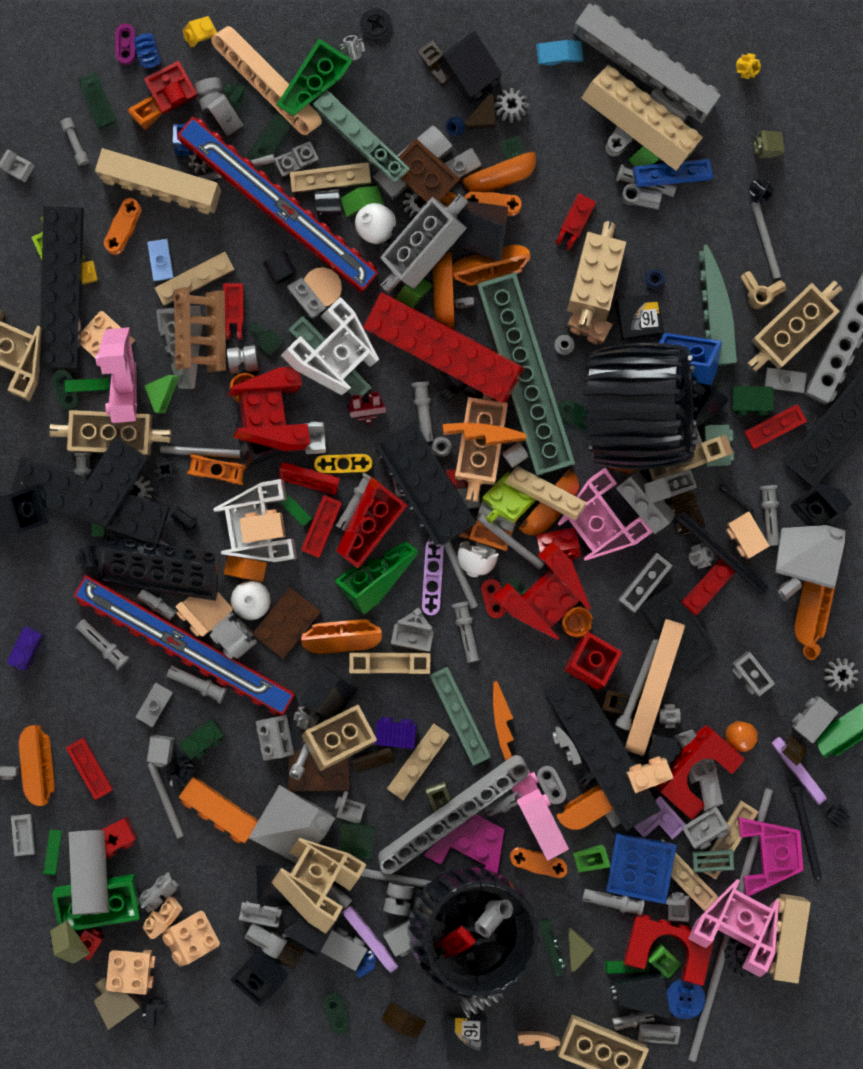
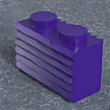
M23 627L6 663L22 671L28 670V666H31L30 663L33 662L32 659H34V655L38 651L37 648H40L39 645L45 635L31 627Z
M381 717V720L376 722L375 737L377 741L374 745L414 749L417 724H413L411 719H401V722H393L391 717Z

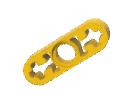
M366 454L321 455L316 458L314 466L319 473L323 474L365 473L372 468L373 463L372 459ZM336 458L334 462L336 470H332V466H326V470H322L318 466L322 459H325L327 463H332L331 459ZM342 458H346L349 461V467L345 470L338 467V461ZM351 458H355V462H360L361 458H365L369 465H366L365 469H362L361 465H355L356 469L351 470L353 466Z

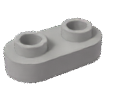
M551 766L541 767L537 772V779L544 793L552 804L562 803L566 798V790L557 772ZM545 772L551 774L549 779L543 778ZM554 790L559 791L560 794L558 797L552 796V792Z

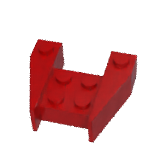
M279 367L232 386L227 395L239 397L243 428H238L235 431L233 438L283 451L305 450L310 444L308 424L286 425L282 393H296L302 386L300 372L296 371L293 367Z
M551 542L538 554V557L550 569L522 596L507 583L493 597L512 617L558 640L559 637L551 627L578 602L588 610L591 607L572 561L556 544Z

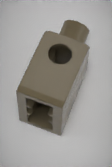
M104 977L95 983L101 994L95 998L94 1002L109 1030L138 1009L142 1002L133 993L108 991L106 989L107 980Z

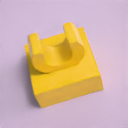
M94 261L84 262L82 285L98 281Z

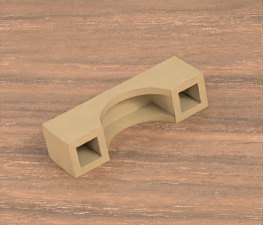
M727 435L719 436L696 445V450L693 451L695 455L690 462L671 467L649 469L652 480L655 481L733 454Z
M350 653L349 673L430 674V653Z

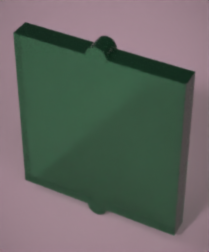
M342 822L339 851L349 853L356 858L372 859L375 827L361 825L360 823Z

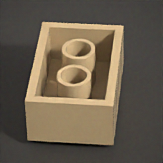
M359 705L306 730L302 735L320 771L372 746L377 741Z

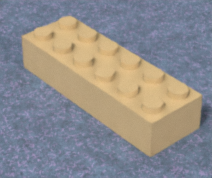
M609 65L590 83L581 97L676 171L703 138L695 129L690 128L679 117L669 112L665 106L656 102L648 93L643 92L632 81L626 79L618 70Z
M103 148L95 169L99 178L107 185L114 186V183L121 185V188L124 190L133 191V189L141 191L140 194L152 197V195L160 197L159 200L167 203H171V200L176 201L179 206L188 209L190 206L196 207L198 212L209 214V212L215 213L221 189L216 182Z

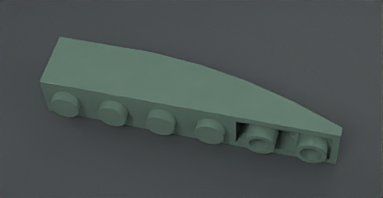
M328 90L313 103L318 114L394 183H397L410 170L404 162Z
M703 245L701 251L698 252L699 263L703 265V271H700V281L704 283V290H702L701 296L702 302L706 304V310H703V320L707 322L708 329L705 330V339L722 341L718 366L735 365L737 363L735 332L729 297L718 265L708 245Z

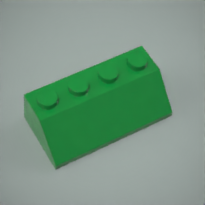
M135 874L107 878L109 913L73 915L71 885L55 887L52 897L58 925L67 920L75 931L140 920L139 895Z

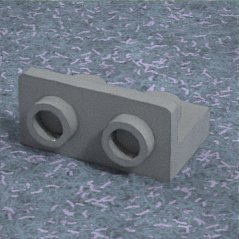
M715 806L683 826L682 829L695 849L704 850L712 845L711 841L718 838L720 840L726 837L731 827Z

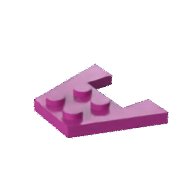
M475 814L437 841L423 855L442 864L449 848L452 847L485 864L484 869L492 870L498 874L504 828Z
M738 817L739 837L759 836L762 874L743 876L744 895L749 897L804 871L800 830Z

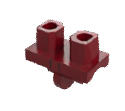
M379 392L368 394L369 402L362 403L361 395L350 396V402L347 405L350 418L357 417V421H365L366 426H370L371 419H377V414L386 413V407L381 400Z

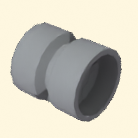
M216 77L204 79L195 84L198 96L202 97L199 102L203 113H211L207 106L224 95L220 93L222 90L220 78Z
M255 345L245 346L243 350H240L238 347L227 349L231 375L242 373L243 370L247 372L259 371Z
M389 882L387 889L389 898L385 899L383 910L392 914L408 916L411 906L408 900L412 899L414 887L407 884Z

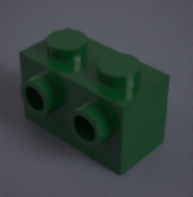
M733 386L731 388L730 412H736L737 416H746L748 412H756V416H768V412L773 411V387Z
M213 718L181 741L179 745L190 760L194 757L198 760L207 753L205 749L210 745L214 748L223 741L221 737L225 733Z

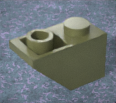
M760 132L755 142H753L754 154L758 155V159L783 155L785 150L782 132Z

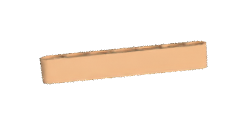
M227 26L212 36L211 41L215 49L298 132L308 135L321 125L320 115L309 104L294 116L276 106L289 84L232 27Z
M668 619L664 622L626 742V751L641 756L645 754L684 631V624Z

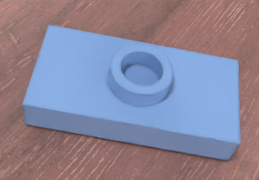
M168 239L147 242L153 281L157 282L174 278Z

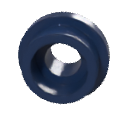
M454 116L447 121V133L454 137L463 134L464 123L460 117Z
M658 269L648 271L645 276V283L651 289H658L665 282L664 274ZM652 276H656L658 278L657 283H653L651 281Z

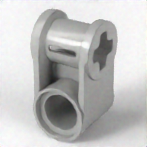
M617 126L605 146L606 153L611 157L619 156L634 138ZM617 143L618 146L616 148H613L612 145Z

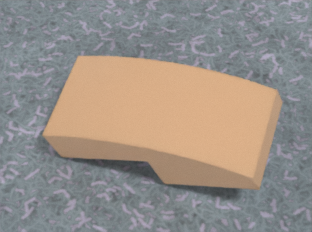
M168 896L160 911H152L142 928L150 939H154L174 922L183 908L174 897Z
M538 1031L517 1032L519 1044L523 1043L524 1046L533 1045L535 1041H539L540 1049L544 1048L545 1051L554 1050L556 1046H560L559 1038L548 1033Z

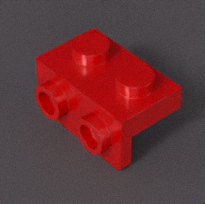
M575 528L536 535L539 552H542L553 542L571 561L581 557Z

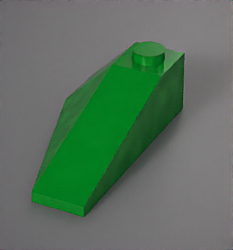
M318 39L276 106L292 116L296 115L340 80L353 60L321 39Z
M404 542L386 551L384 556L376 560L373 558L367 560L368 564L359 568L355 566L350 568L337 578L335 583L352 605L365 614L383 599L419 552L408 542Z

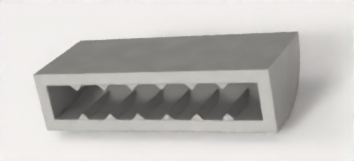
M433 125L417 138L439 160L452 151L451 143ZM402 150V151L397 155V157H399V156L403 153L404 150ZM380 170L372 176L392 201L408 188L401 179L394 183Z
M105 831L69 832L72 914L109 913Z

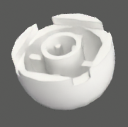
M371 203L361 208L355 219V227L359 236L373 244L387 241L393 234L391 233L393 226H396L393 212L379 203Z
M470 541L460 543L457 558L460 567L467 572V575L478 577V575L489 573L495 567L499 554H495L496 550L488 545L476 542V546L470 545Z
M253 580L244 581L237 585L232 592L231 606L234 612L243 619H259L270 608V593L260 582Z

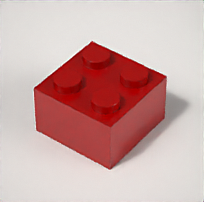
M587 632L580 638L564 671L599 690L605 687L622 651Z

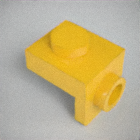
M209 16L188 22L182 30L184 39L191 48L195 47L200 41L212 38L217 33Z

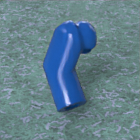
M372 950L366 951L363 956L362 965L357 967L355 973L358 978L375 968L376 955Z

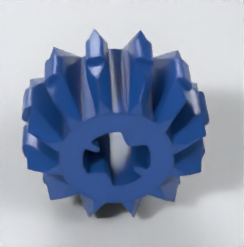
M144 33L135 37L134 45L140 64L144 68H152L160 64L161 56L155 37L151 33Z

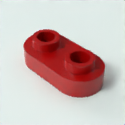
M488 579L481 586L486 610L491 617L500 618L506 613V610L493 596L501 590V585L497 580ZM489 585H493L495 587V591L493 593H489L487 591V587ZM495 604H498L500 606L499 612L493 611V606Z

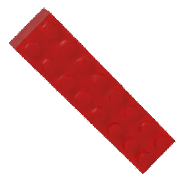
M380 293L363 327L367 331L501 403H507L525 368L386 293Z

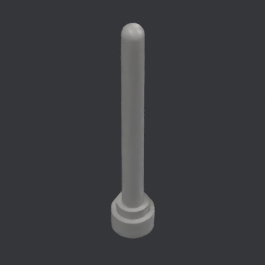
M657 639L651 642L624 714L617 718L615 726L622 730L630 732L632 727V719L630 718L650 670L658 645Z

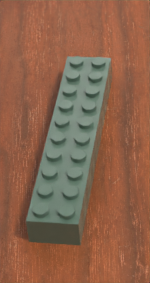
M516 273L477 284L478 294L497 353L525 367L510 396L521 432L526 434L525 445L535 475L540 476L573 466L575 461Z

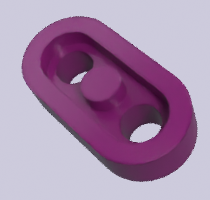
M129 24L119 25L115 32V56L123 65L131 64L136 58L134 45L136 32ZM124 33L130 34L128 38H123ZM125 52H128L129 57L124 58L123 54Z

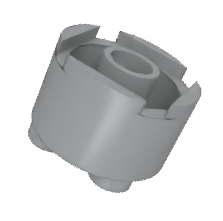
M231 612L212 628L210 636L217 644L220 642L225 648L223 652L228 658L232 659L235 657L238 659L255 645L257 641L256 639L252 641V632L242 620L232 618L235 614Z

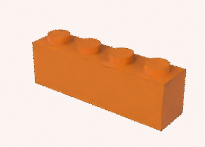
M195 776L192 777L179 796L182 799L181 803L189 809L193 807L198 811L197 814L204 820L209 818L215 822L214 826L218 830L229 832L231 834L230 837L237 843L241 841L245 843L259 821Z

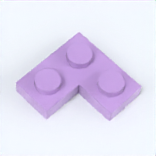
M659 795L655 801L661 811L634 827L645 838L654 828L660 825L673 839L683 830L682 827L686 824Z

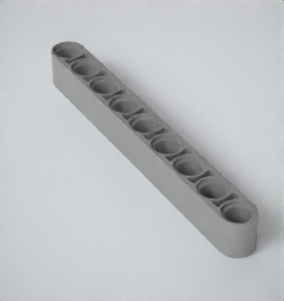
M518 755L512 756L381 850L378 854L381 871L385 874L396 872L524 780L528 775V768L524 759ZM522 766L520 769L514 770L515 767ZM500 778H505L503 781L498 782ZM486 789L489 790V791L486 792V793H481L483 790H486ZM473 801L471 804L465 805L467 802ZM452 813H457L455 816H449ZM420 836L424 837L421 840H417V838ZM403 848H408L406 851H400ZM386 860H392L389 863H384Z

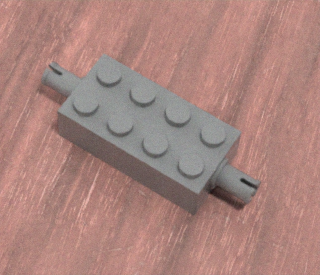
M458 194L448 207L433 197L427 202L380 257L391 269V274L380 284L384 290L391 293L400 280L412 288H415L467 229L457 216L464 206L469 203L467 199Z

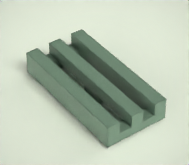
M732 849L692 851L693 872L734 870ZM729 854V858L697 859V856ZM729 862L730 865L698 867V864Z

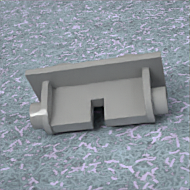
M302 277L287 286L290 291L289 293L300 303L309 318L315 319L320 312L326 309Z
M169 872L164 876H160L150 889L145 890L141 894L139 902L142 909L145 908L147 912L154 911L164 902L160 895L167 899L168 896H171L177 890L179 884L175 880L172 881Z
M246 901V903L242 902L239 920L278 928L282 910L278 909V907H261L259 904Z

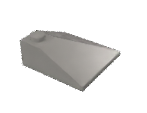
M827 525L782 528L780 531L775 572L834 589L843 553L846 531Z
M279 785L249 838L297 863L299 858L289 853L297 840L301 838L319 844L330 829L335 817L325 809Z

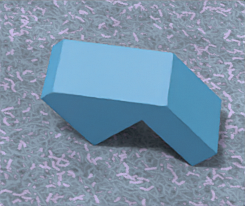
M562 40L536 45L538 64L554 66L561 62L580 63L584 61L581 41Z

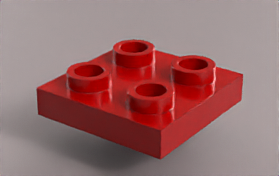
M179 61L144 78L162 114L198 97Z

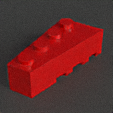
M371 477L336 551L355 567L359 568L408 505Z

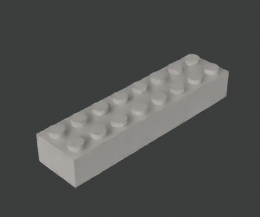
M589 3L575 22L573 34L653 90L659 88L670 102L676 100L690 116L703 123L721 96L718 93L719 91L714 86H707L701 82L702 79L694 73L691 75L681 63L671 61L665 52L654 49L652 43L648 40L638 38L636 32L632 29L621 26L618 19L613 16L608 17L603 13L602 8Z

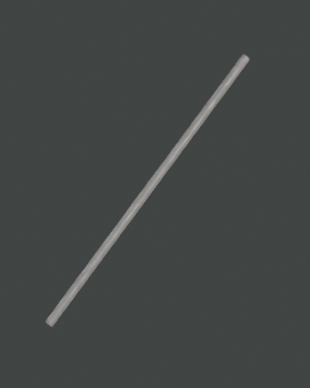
M765 788L756 821H765L773 790ZM759 836L751 837L739 879L740 882L737 886V891L743 894V876L750 874L759 843ZM724 934L706 1001L688 1058L690 1061L696 1062L725 962L724 958L727 955L724 950L729 948L726 943L731 941V937Z

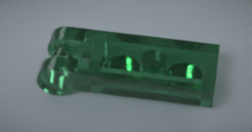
M96 70L90 72L88 76L78 77L77 79L97 127L100 129L117 122ZM95 83V86L88 88L87 84Z
M278 111L275 112L259 139L249 151L247 157L251 160L274 154L292 127ZM261 148L266 151L264 155L258 153Z
M542 918L539 921V927L557 977L563 975L562 969L566 967L562 956L558 957L556 949H559L556 937L552 938L550 934L552 924L548 918Z

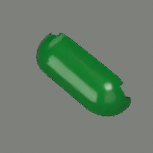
M863 703L828 725L820 734L817 744L819 751L825 758L830 754L838 756L863 740Z

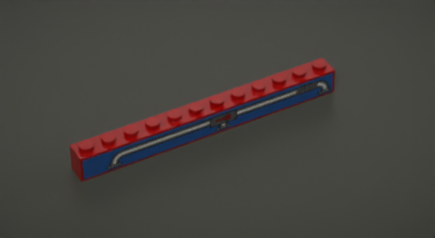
M192 117L177 134V140L362 294L377 276L376 266L370 261L365 262L361 258L362 255L356 249H350L346 246V241L339 235L334 236L330 232L331 229L322 222L320 224L315 220V215L308 209L303 210L299 206L300 203L291 196L289 198L284 194L285 190L280 185L271 183L268 180L267 174L261 170L258 172L253 168L254 164L249 159L240 157L237 149L229 144L227 146L218 133L209 131L204 121L199 118L196 120Z
M89 575L84 576L74 594V597L78 599L76 602L86 608L89 605L95 608L94 612L102 617H105V615L111 617V622L119 627L125 625L130 628L128 632L137 637L140 635L146 637L147 643L154 647L160 645L165 648L163 652L172 657L176 654L182 658V663L190 667L192 664L199 668L198 672L207 677L211 674L217 678L215 680L217 683L225 687L227 684L234 687L233 691L240 696L248 695L251 697V702L258 706L263 704L269 707L267 711L276 716L285 714L296 694L235 658H228L219 649Z

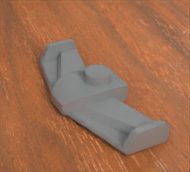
M691 729L673 737L684 748L695 738L696 734ZM703 759L692 766L688 776L691 784L697 781L700 782L705 806L703 809L707 811L715 806L722 805L723 800L714 760Z

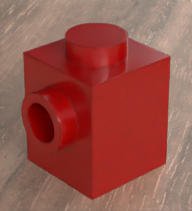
M95 927L85 929L80 936L81 941L90 952L89 955L84 957L88 961L92 959L105 938L101 935L102 932Z

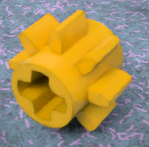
M742 54L737 60L736 70L737 73H741V78H755V75L759 73L761 64L760 60L755 59V54Z

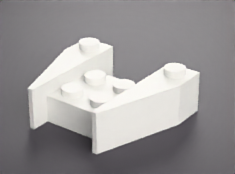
M340 297L321 315V318L334 332L316 350L300 336L281 356L296 371L343 395L351 388L343 379L362 360L371 367L379 358L355 312Z
M278 479L259 483L214 508L215 512L225 511L232 548L221 551V554L272 562L297 559L294 539L274 542L273 539L249 543H243L240 518H245L244 514L256 512L257 516L265 515L264 511L268 510L267 503L287 500L284 480Z

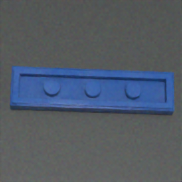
M709 159L684 161L677 171L666 163L634 166L632 169L636 188L712 180L713 178Z

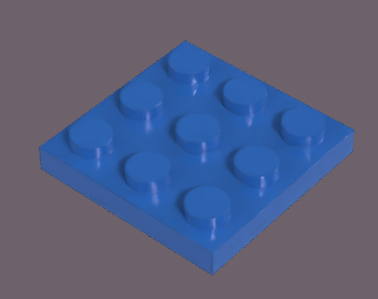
M617 832L606 892L666 904L677 844Z

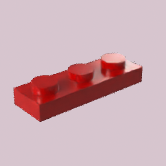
M796 404L745 431L744 434L754 450L807 421L800 407Z
M284 462L281 464L278 478L335 496L340 478L333 475H326L312 469H305Z
M323 495L301 551L320 558L342 502Z
M719 559L681 603L696 616L733 576L735 571Z
M85 738L66 747L68 754L95 800L114 790Z

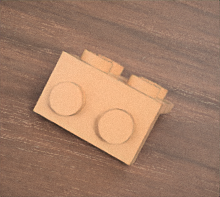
M100 311L81 332V345L96 359L105 330L121 327L106 313ZM130 336L131 345L135 339Z
M219 592L216 601L188 597L176 606L178 609L177 615L183 621L187 619L192 625L189 627L196 636L201 635L202 637H205L216 624L233 611L231 605Z
M203 911L196 912L162 932L163 941L169 946L172 958L179 967L190 964L220 945Z
M112 950L109 953L106 989L112 992L146 995L149 988H153L154 976H151V968L155 967L156 956H152L153 950H144L143 953Z

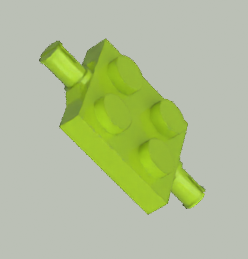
M507 472L482 498V501L492 509V512L486 516V520L489 523H493L498 516L514 523L536 501V499L506 484L507 478L511 474L510 472Z

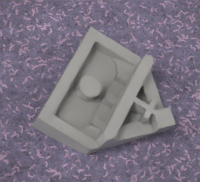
M419 608L403 619L398 620L394 625L391 640L392 646L430 653L434 632Z

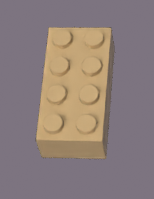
M780 893L779 898H776L779 901L775 955L769 966L768 974L774 980L798 983L811 902L804 897Z
M571 1015L557 1054L558 1057L587 1069H641L649 1049L646 1044Z

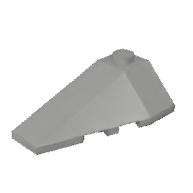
M190 306V315L202 316L200 306ZM174 308L157 309L158 329L160 335L165 337L167 343L165 350L166 353L171 355L173 373L179 376L178 388L193 389L195 388L198 364H191V368L176 370ZM190 323V335L201 336L202 324ZM191 344L192 356H199L200 344Z

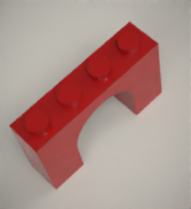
M707 725L697 732L695 738L683 748L682 753L670 763L669 768L673 779L654 786L692 820L704 807V803L688 788L687 776L692 766L700 760L713 759L733 774L745 760Z
M644 914L641 917H634L623 965L641 970L645 969L649 949L653 941L662 935H670L677 938L683 944L686 952L681 981L699 986L704 985L714 940L707 948H704L688 939L691 927L684 925L674 927L671 926L670 921L659 919V922L652 921L651 916Z

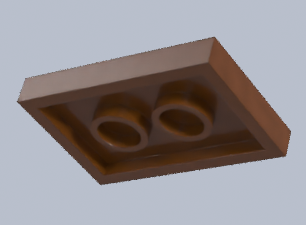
M417 138L398 157L410 168L401 180L426 204L432 197L440 202L460 181V178Z
M289 587L252 634L284 659L321 611Z
M301 750L294 751V755L288 756L289 773L292 765L296 764ZM309 752L303 766L305 770L301 778L294 779L289 775L290 791L349 790V757L320 771Z

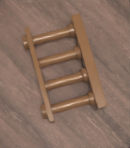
M190 287L174 289L176 370L191 368V364L207 365V372L226 371L224 291L208 292L206 297L190 295ZM190 303L206 305V317L190 315ZM190 323L206 325L207 337L190 335ZM191 344L207 345V357L192 356Z

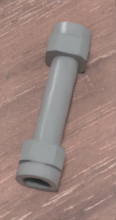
M71 117L61 120L62 129L64 132H67L76 155L74 157L78 166L89 163L88 156L85 151L83 152L74 131L75 125Z
M304 739L302 741L304 745L297 762L290 769L289 775L294 779H300L305 770L303 766L310 752Z

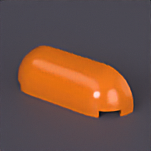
M529 152L466 177L461 183L469 192L486 193L496 191L529 177L536 166L535 152Z
M509 245L503 247L501 261H496L480 254L470 255L454 263L452 274L455 280L466 283L467 286L477 285L511 273L518 274L530 260V252L524 246Z
M448 251L432 268L433 308L435 319L454 329L452 252Z
M569 468L555 486L576 497L579 492V480L576 474ZM540 502L518 529L530 536L543 534L562 513Z
M804 581L795 621V635L801 644L815 646L818 639L824 637L835 588Z
M366 619L327 622L312 625V629L308 630L305 634L303 633L301 641L306 650L316 654L371 649L378 645L382 639V632L379 626L377 627L370 623V620Z
M32 725L26 727L19 738L22 783L26 798L36 806H43L48 803L47 800L51 792H54L55 787L51 743L49 735L43 732L41 726Z
M597 784L564 806L565 811L558 813L557 818L565 827L577 830L593 823L612 811L613 808L601 787Z

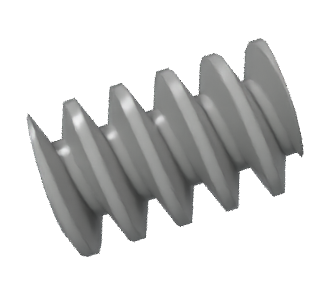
M496 994L490 998L477 997L474 999L460 996L459 1002L466 1016L470 1018V1010L477 1014V1007L484 1010V1003L492 1006L491 999L497 1003L499 1002L498 995L502 998L503 995Z

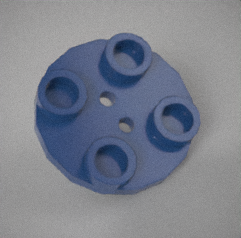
M681 979L671 982L666 991L670 1012L681 1019H691L699 1015L706 1001L702 987L681 981Z

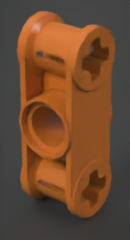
M474 191L465 195L467 201H471V198H474L475 202L507 206V216L517 215L522 205L520 198L516 195ZM510 202H514V210L510 209Z
M127 198L122 202L104 239L105 248L113 255L122 253L141 215V206L135 199ZM134 206L135 211L131 210L129 213V210L127 208ZM111 242H113V243L117 242V243H118V246H117V247H116V246H113V248H112V246L110 245V243H111Z
M190 454L191 464L187 474L244 485L242 480L244 470L247 469L246 465L228 463ZM216 464L222 466V473L220 475H213L211 472L212 467Z
M516 847L510 853V859L514 866L530 872L555 878H562L567 873V865L564 860L554 857L547 861L543 852ZM521 852L524 859H520L517 862L514 855H518ZM560 863L563 870L555 873L553 866H557Z

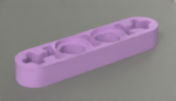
M428 540L425 549L422 609L427 615H435L440 609L444 546L436 550V555H440V559H428V554L432 555V549L429 548L431 543ZM429 562H438L439 570L437 572H430L427 567ZM429 581L437 582V591L429 592L426 588ZM425 594H438V599L433 598V604L437 605V609H433V612H429V609L425 608V604H429V598H425Z
M780 737L775 739L771 743L815 802L820 805L827 799L824 793L801 763L796 766L782 753L781 748L785 745V742Z
M351 905L344 909L342 913L386 969L390 973L399 967L398 963Z

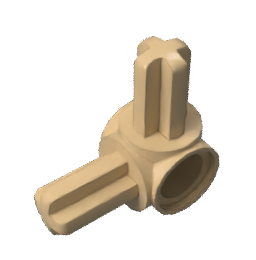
M750 271L740 276L749 292L747 294L749 305L756 310L762 309L765 305L771 303L775 296L786 290L785 283L781 280L766 287L763 285L759 286ZM756 295H760L763 298V302L758 301Z

